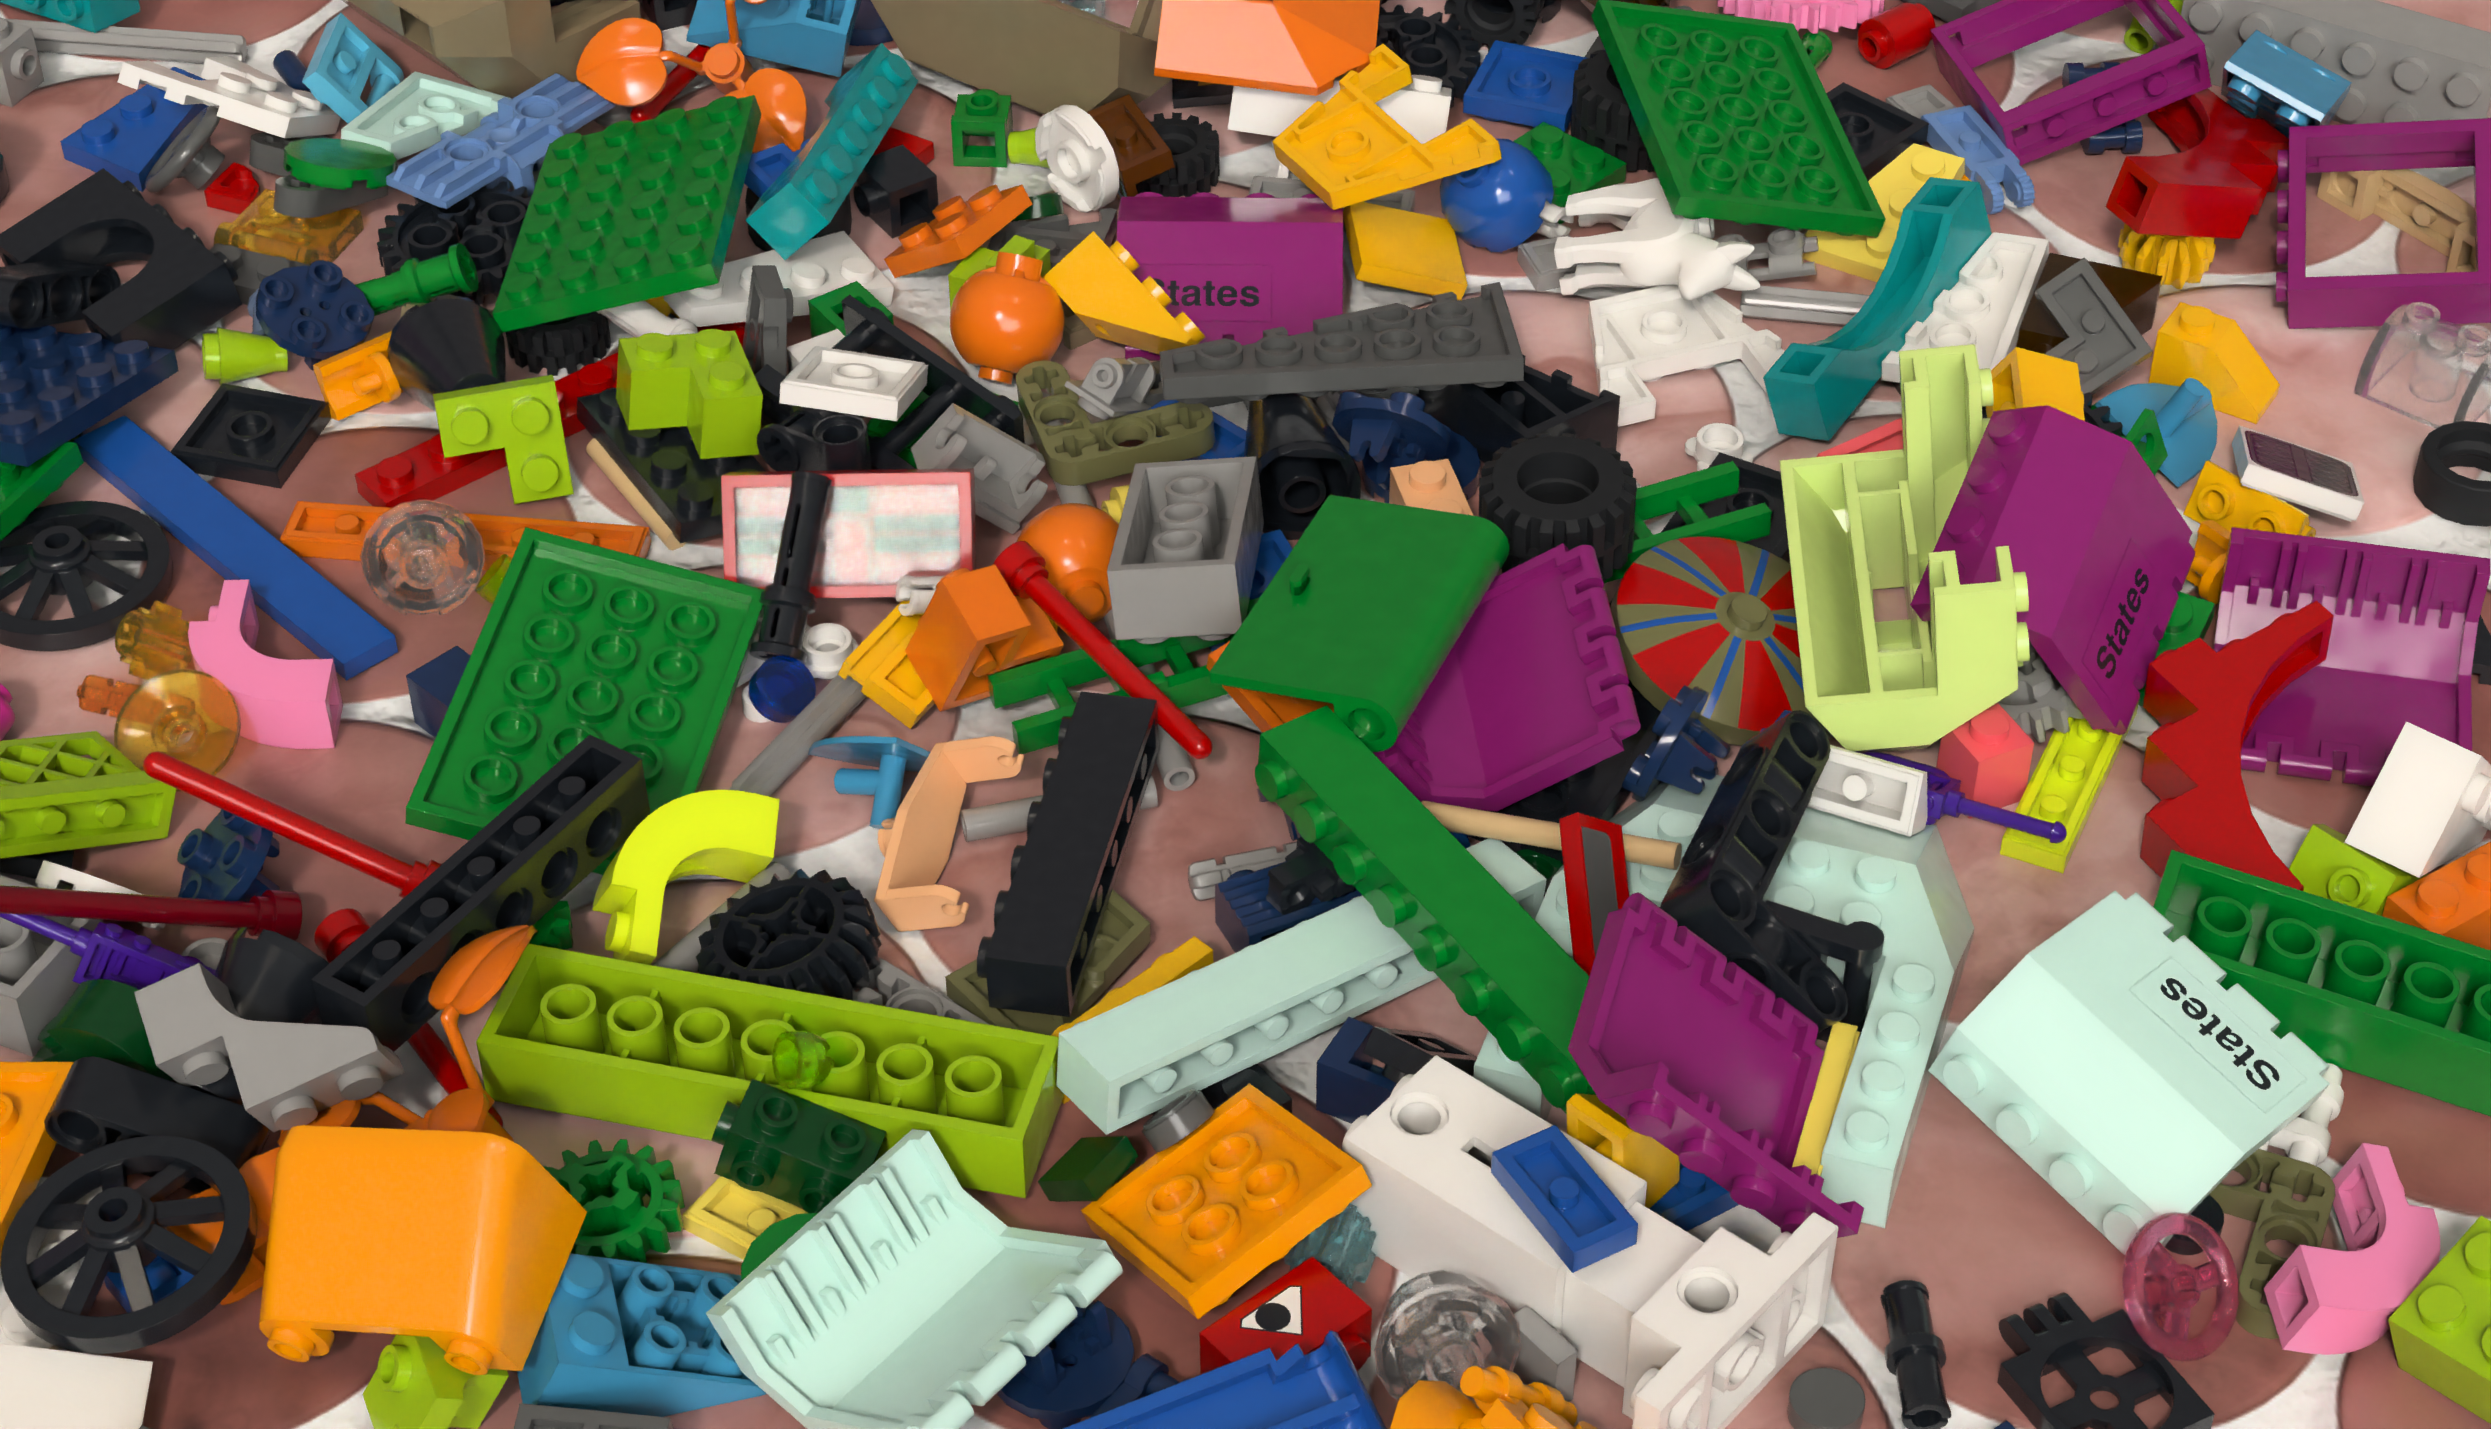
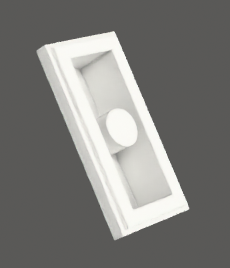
M1830 745L1829 759L1812 792L1811 800L1807 807L1910 837L1925 830L1927 822V772Z

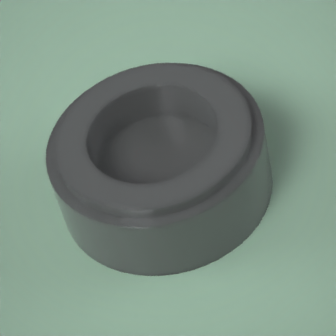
M1193 1089L1176 1098L1148 1119L1143 1125L1142 1133L1156 1152H1161L1197 1129L1213 1115L1215 1110L1201 1090L1196 1091Z
M1832 1368L1808 1370L1799 1375L1791 1385L1787 1407L1789 1422L1794 1429H1860L1865 1409V1394L1860 1384L1853 1377L1842 1371Z

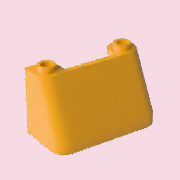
M311 1125L293 1126L288 1130L276 1158L259 1329L268 1338L267 1346L271 1351L283 1358L296 1362H307L311 1356L326 1355L329 1353L335 1340L333 1331L430 1337L440 1348L446 1351L444 1359L447 1363L460 1371L473 1375H485L489 1369L522 1371L587 1211L527 1150L519 1144L495 1134L471 1131Z

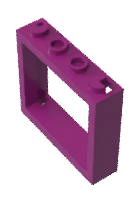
M2002 0L1930 30L1941 74L1965 106L1971 105L1998 135L2006 148L2010 149L2020 160V166L2212 87L2205 44L2168 0ZM2124 5L2160 47L2005 112L1972 69Z
M2491 118L2289 127V150H2278V183H2289L2288 190H2277L2278 224L2288 223V230L2277 231V265L2288 264V272H2276V302L2288 301L2289 329L2491 323ZM2473 166L2476 272L2306 277L2307 173Z

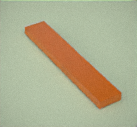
M297 501L280 538V542L299 557L362 561L361 555L365 540L375 532L373 543L376 559L379 563L477 570L465 556L467 542L464 526L459 520L461 518L471 522L480 535L483 551V561L480 570L507 572L525 527L645 559L651 545L649 527L307 501Z

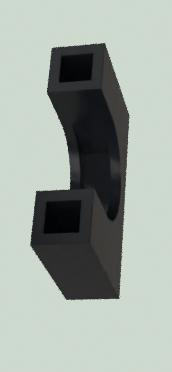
M104 168L0 233V257L5 266L59 258L98 265H107L125 260L148 261L135 277L81 311L90 332L102 335V339H108L114 344L129 340H143L148 342L149 346L174 350L242 305L233 283L238 279L237 272L222 252L217 251L213 254L205 248L201 239L191 228L186 227L182 230L174 223L171 216L160 204L151 206L144 200L134 184L128 180L124 183L120 182Z

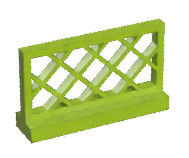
M97 731L0 741V859L168 838L176 788L148 776L145 771H141ZM83 755H89V756H90L91 758H93V759L86 758V757H82V756H83Z

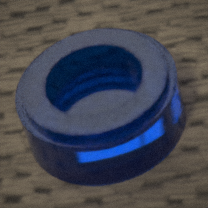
M775 656L766 660L753 673L749 681V696L753 706L762 716L774 722L787 723L793 721L816 695L815 681L809 669L797 659L785 656Z

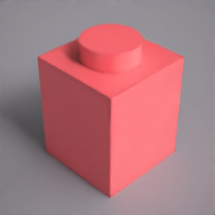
M1997 703L1941 738L1936 768L1947 773L1950 778L1961 780L1959 791L1965 793V798L2002 808L2019 802L2026 790L2034 742L2001 705Z

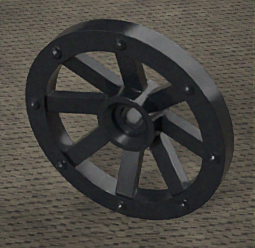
M74 501L34 509L21 525L15 527L0 541V567L16 565L0 576V601L31 581L15 616L0 610V644L33 651L68 650L107 640L138 624L161 603L170 588L173 578V561L170 548L161 528L148 516L139 511L108 502ZM115 534L130 541H108L101 539ZM103 560L147 561V565L141 578L137 579ZM95 580L123 596L108 606L93 611L85 588ZM50 595H66L74 618L38 620Z
M158 1135L135 1137L107 1144L74 1159L60 1168L35 1189L14 1217L4 1240L1 1253L3 1285L12 1305L24 1324L35 1335L52 1345L74 1352L89 1354L119 1353L143 1348L170 1338L187 1329L212 1311L233 1289L244 1273L254 1250L257 1236L256 1207L250 1191L236 1166L225 1155L209 1145L184 1137ZM160 1171L134 1190L128 1187L127 1176L143 1172ZM194 1177L210 1185L220 1195L163 1201ZM102 1186V1192L98 1193L88 1204H74L92 1190ZM224 1221L219 1242L212 1255L165 1229L167 1226ZM50 1229L77 1230L37 1258L41 1244ZM85 1256L62 1309L50 1304L38 1293V1288ZM159 1256L194 1275L180 1289L155 1303L145 1266ZM107 1273H120L132 1312L104 1317L88 1316Z

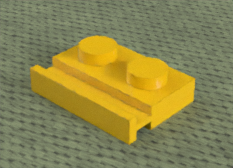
M902 601L845 659L838 675L845 680L849 676L863 686L860 692L911 729L935 703L905 652L918 626V621L924 614L903 616L899 612L898 607L900 604H909L910 601Z

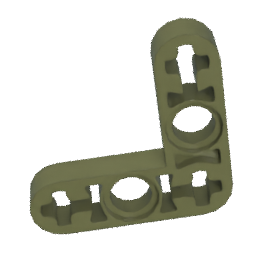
M1035 361L1022 367L1015 376L1020 409L1036 446L1044 457L1045 466L1050 477L1061 485L1078 486L1133 473L1136 463L1181 461L1197 457L1208 452L1215 443L1213 413L1208 406L1202 403L1185 404L1178 402L1091 424L1085 410L1077 403L1079 400L1078 394L1064 386L1066 381L1071 379L1063 365L1054 361ZM1041 389H1046L1052 395L1043 398ZM1052 420H1071V422L1064 425H1046L1047 422ZM1129 440L1144 441L1143 444L1132 447L1118 446L1119 443Z
M2258 1149L2233 1169L2246 1179V1183L2238 1186L2220 1183L2209 1195L2219 1203L2223 1213L2256 1222L2233 1302V1314L2237 1323L2247 1332L2261 1338L2276 1339L2279 1336L2268 1305L2261 1303L2264 1295L2263 1288L2266 1286L2267 1281L2272 1279L2288 1258L2272 1253L2267 1248L2266 1243L2271 1240L2280 1239L2287 1240L2297 1246L2307 1245L2321 1248L2335 1198V1185L2331 1177L2317 1166ZM2261 1182L2270 1184L2268 1193L2259 1191ZM2293 1194H2301L2307 1197L2306 1202L2292 1199Z

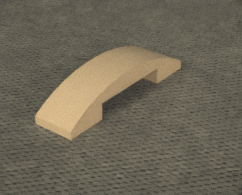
M2409 169L2322 172L2317 197L2357 221L2375 214L2449 257L2446 273L2476 272L2475 210L2472 205L2455 193Z

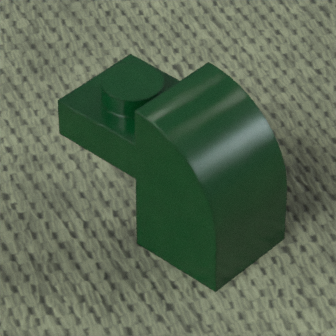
M93 979L81 982L59 1014L39 1034L38 1040L43 1046L31 1060V1062H74L82 1057L94 1056L169 1081L173 1079L155 1064L134 994L139 989L125 983L106 979Z

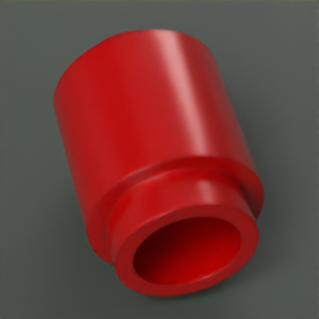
M1901 3L1865 20L1860 25L1858 31L1859 51L1871 65L1879 69H1886L1925 50L1932 40L1930 30L1936 28L1935 20L1931 12L1920 3Z

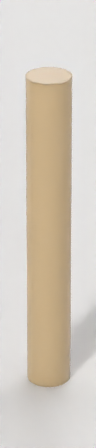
M593 438L586 447L587 454L669 550L673 551L683 547L686 542H678L670 528L596 438Z

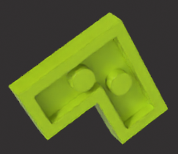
M553 375L433 394L444 458L504 448L514 504L574 494Z

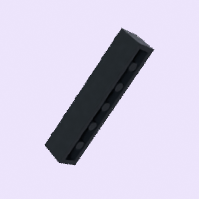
M1081 692L1072 717L1064 716L1062 718L1058 735L1059 753L1057 759L1048 758L1043 774L1041 802L1033 801L1029 809L1027 842L1025 846L1017 845L1013 852L1010 871L1011 886L1009 891L1000 890L996 899L994 933L992 937L984 936L980 942L977 956V974L980 978H987L989 1007L1070 1017L1159 752L1157 700Z

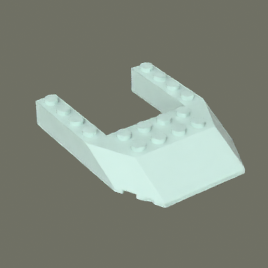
M1716 775L1711 780L1698 776L1705 782V788L1698 794L1661 782L1644 801L1633 802L1610 819L1609 822L1622 825L1623 834L1681 843L1682 860L1724 776ZM1807 807L1762 900L1764 902L1769 900L1844 925L1859 921L1869 922L1878 926L1883 931L1884 944L1882 956L1878 962L1873 964L1867 1005L1868 1013L1822 1152L1821 1165H1823L1821 1177L1824 1179L1821 1193L1837 1204L1851 1201L1857 1202L1864 1207L1862 1223L1885 1228L1930 1081L1931 1073L1928 1070L1937 1058L1973 939L1974 925L1937 825H1926L1925 830L1910 837ZM1626 862L1629 897L1639 892L1660 907L1680 864L1677 870ZM1562 865L1552 877L1535 921L1573 959L1564 866ZM1828 956L1827 966L1843 984L1846 961ZM1488 1031L1474 1064L1473 1077L1546 1121L1552 1105L1543 1095L1540 1085L1518 1062L1511 1061L1505 1056L1499 1047L1497 1039Z

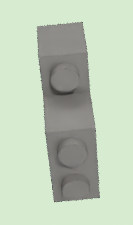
M200 963L134 992L156 1066L179 1084L187 1087L214 1083L222 1079L229 1069L232 1068L245 1110L273 1133L278 1130H289L293 1126L307 1125L317 1117L318 1112L344 1100H359L369 1097L378 1092L383 1087L384 1082L404 1074L399 1057L391 1049L383 1046L378 1038L365 1027L252 1021L240 1018L232 1002L228 987Z

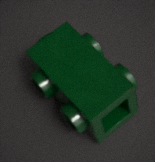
M752 1079L741 1105L727 1101L717 1123L711 1141L723 1145V1149L714 1174L732 1180L745 1189L760 1191L803 1208L808 1213H819L875 1163L886 1131Z

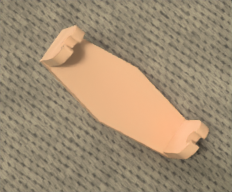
M988 736L935 743L900 804L896 817L887 818L882 821L881 825L884 828L878 831V844L885 860L874 902L898 932L954 927L964 922L969 904L963 902L961 905H957L961 893L948 886L936 885V882L949 859L967 783L1016 776L1021 770L1025 756L1018 754L1016 757H1012L1016 748L1014 742L1002 737Z

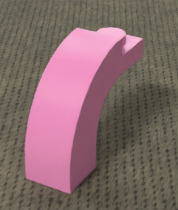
M249 579L224 580L219 605L210 606L208 621H190L188 629L190 650L201 695L206 707L224 727L239 736L257 743L290 749L335 748L343 704L334 660H286L269 657L255 651L259 622Z
M2362 1143L2332 1179L2335 1185L2333 1207L2348 1251L2299 1245L2263 1288L2283 1350L2331 1355L2354 1352L2373 1344L2390 1329L2389 1317L2438 1264L2440 1233L2434 1209L2408 1205L2404 1187L2399 1180L2388 1147Z

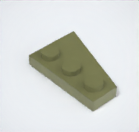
M1112 889L1070 1017L989 1007L987 978L978 977L977 959L945 976L947 996L954 1003L990 1025L1051 1035L1059 1026L1071 1023L1081 1016L1151 942L1150 922Z

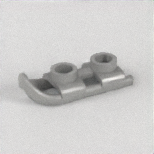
M1785 227L1779 228L1770 233L1767 239L1768 242L1752 244L1755 247L1754 251L1736 263L1758 281L1816 275L1815 261L1804 263L1803 253L1818 251L1817 236L1806 237L1805 233H1801L1799 230H1790ZM1727 234L1715 240L1719 243L1736 241L1751 244L1750 240H1745L1743 236L1738 234ZM1768 258L1769 267L1748 269L1747 267L1749 260Z

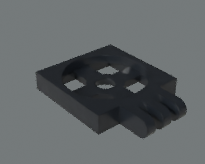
M2063 1292L2048 1299V1309L2041 1303L2026 1308L2023 1312L2024 1320L2017 1314L2000 1320L1999 1330L2001 1336L2017 1357L2001 1363L1997 1383L2036 1429H2085L2087 1427L2093 1429H2148L2135 1414V1405L2159 1394L2172 1408L2170 1416L2159 1429H2211L2215 1413L2123 1309L2092 1322L2073 1299ZM2107 1347L2119 1349L2137 1369L2118 1378L2102 1375L2087 1356ZM2057 1370L2075 1391L2074 1398L2049 1408L2042 1394L2040 1379L2042 1376ZM2097 1391H2107L2117 1397L2119 1405L2112 1410H2103L2091 1402L2090 1396Z

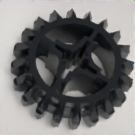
M799 869L790 879L782 880L774 874L771 882L758 888L749 884V893L741 899L727 898V912L710 916L711 930L704 932L698 937L701 950L696 956L699 964V974L853 1001V989L864 988L870 985L869 971L880 965L878 952L882 943L879 937L881 934L869 901L863 898L860 890H856L850 885L846 877L832 879L828 872L823 870L809 878L802 869Z

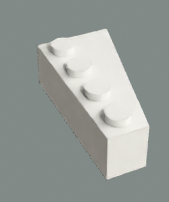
M1347 73L1334 79L1333 88L1317 96L1233 86L1228 130L1277 137L1316 101L1326 104L1340 91L1339 81ZM1411 75L1413 83L1375 104L1416 140L1424 144L1446 132L1452 89L1442 87L1443 80L1439 78Z

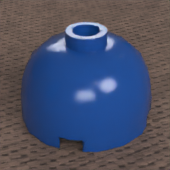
M1496 139L1499 142L1502 159L1495 163L1442 178L1440 200L1442 213L1456 234L1467 245L1473 248L1475 246L1486 247L1490 252H1503L1521 245L1539 229L1544 221L1539 215L1544 209L1546 200L1550 204L1552 203L1554 191L1550 173L1530 150L1509 139Z

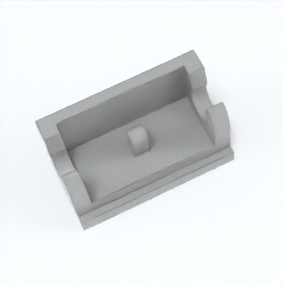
M954 403L947 408L911 447L917 469L974 468L975 514L1012 535L1021 527L1020 522L1041 501L1048 488V484L1037 479L1026 491L1029 482L1037 477L1046 464L1042 453Z

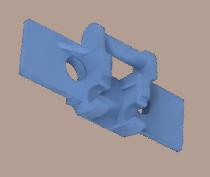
M555 73L513 99L504 97L498 100V113L493 112L485 116L481 120L480 126L466 135L460 136L448 130L442 133L441 141L400 164L396 171L386 176V184L445 209L485 185L487 188L493 189L499 183L505 181L509 189V180L512 182L514 189L522 186L527 187L528 197H531L535 188L533 172L541 169L549 143H553L554 140L565 134L573 133L614 108L615 104L608 102L582 83L577 81L571 82L562 75Z

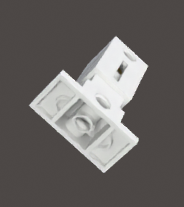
M1437 1055L1416 1074L1405 1075L1396 1084L1390 1097L1369 1116L1362 1115L1352 1123L1343 1139L1342 1150L1362 1164L1372 1186L1350 1202L1343 1211V1235L1487 1327L1491 1317L1489 1300L1484 1292L1506 1305L1512 1314L1526 1305L1530 1309L1532 1308L1577 1349V1358L1624 1388L1622 1413L1633 1419L1632 1429H1725L1825 1323L1838 1226L1815 1212L1792 1234L1788 1231L1781 1233L1772 1243L1767 1254L1721 1226L1703 1242L1645 1207L1647 1182L1560 1130L1638 1223L1637 1242L1635 1245L1572 1273L1491 1173L1492 1152L1553 1126L1552 1124ZM1441 1271L1461 1274L1480 1286L1459 1282L1433 1285L1429 1274Z

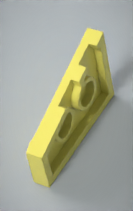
M1913 143L1868 181L1886 218L1878 237L1855 234L1852 236H1842L1834 232L1809 230L1805 233V236H1817L1819 249L1815 252L1803 253V259L1810 262L1815 261L1817 264L1878 282L1895 242L1903 209L1930 177L1961 180L1965 173V158Z

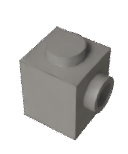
M0 18V104L13 107L44 82V77L32 27Z

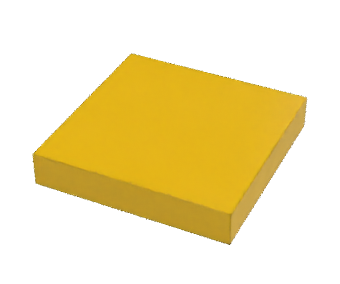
M1367 202L1356 203L1344 208L1343 221L1354 273L1358 281L1428 295L1453 292L1457 295V300H1462L1468 284L1455 231L1447 219Z

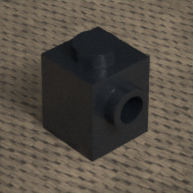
M902 144L871 156L857 179V185L853 190L854 200L861 214L865 217H870L893 239L901 236L904 232L924 222L929 224L935 219L932 211L938 206L937 175Z

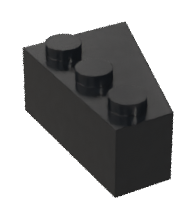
M1523 355V381H1509L1502 386L1494 388L1480 387L1474 383L1447 385L1445 388L1436 391L1419 389V394H1416L1426 404L1424 412L1449 427L1451 431L1464 436L1477 449L1479 459L1484 463L1486 461H1493V453L1501 447L1511 448L1512 441L1520 438L1530 440L1536 438V434L1549 433L1550 436H1562V433L1576 434V438L1583 440L1592 438L1600 441L1602 448L1612 447L1616 450L1620 396L1605 389L1599 396H1596L1573 386L1572 375L1556 369L1552 376L1528 367L1525 365V355Z

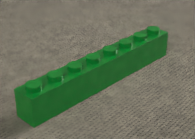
M1327 705L1261 733L1258 765L1255 767V779L1263 796L1270 802H1276L1295 823L1302 838L1309 843L1314 842L1333 862L1334 868L1341 880L1348 885H1353L1373 906L1382 924L1388 928H1393L1413 949L1422 967L1427 971H1433L1455 994L1456 1000L1464 1012L1470 1016H1475L1497 1039L1499 1047L1505 1056L1511 1061L1518 1062L1540 1085L1543 1095L1551 1105L1561 1108L1567 1114L1566 1102L1576 1093L1596 1095L1568 1051L1589 975Z

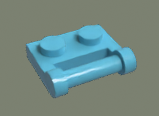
M340 13L326 24L302 83L310 89L318 101L328 105L348 124L404 80V73L389 56ZM370 75V85L372 88L366 103H364L360 96Z

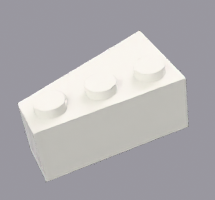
M2406 722L2344 843L2418 878L2478 845L2483 840L2487 830L2491 831V764L2479 754Z

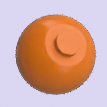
M998 252L995 266L976 272L958 290L950 311V332L954 345L961 357L968 364L980 367L978 378L1012 385L1014 374L1017 375L1022 367L1035 361H1050L1058 350L1064 334V310L1056 290L1041 277L1043 261L1023 255Z
M1081 503L1056 505L1042 511L1031 519L1023 528L1016 542H1028L1045 559V569L1049 573L1048 581L1091 623L1104 619V616L1112 609L1107 569L1119 523L1105 511Z

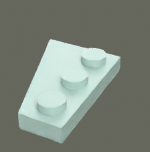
M415 71L341 129V139L382 147L393 153L396 159L399 160L428 149L441 141V134L447 130L462 136L478 128L485 116L493 112L498 113V100L506 96Z

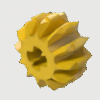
M2124 224V229L2120 231L2118 247L2120 248L2119 257L2122 259V268L2162 276L2161 286L2172 285L2176 289H2182L2185 282L2192 284L2200 283L2203 273L2209 270L2210 262H2213L2216 244L2214 243L2215 238L2137 234L2127 224Z

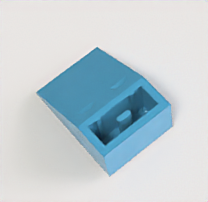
M697 0L686 41L709 47L719 43H728L729 32L725 0ZM736 0L739 38L742 40L740 50L747 56L841 77L861 0H767L762 4H750L744 0Z
M2256 30L2223 67L2221 95L2228 99L2226 103L2246 118H2255L2258 115L2276 125L2274 128L2289 139V127L2329 125L2347 96L2352 82Z
M570 1253L522 1371H517L522 1403L664 1417L765 1395L766 1393L742 1373L706 1315L707 1311L741 1282V1275Z

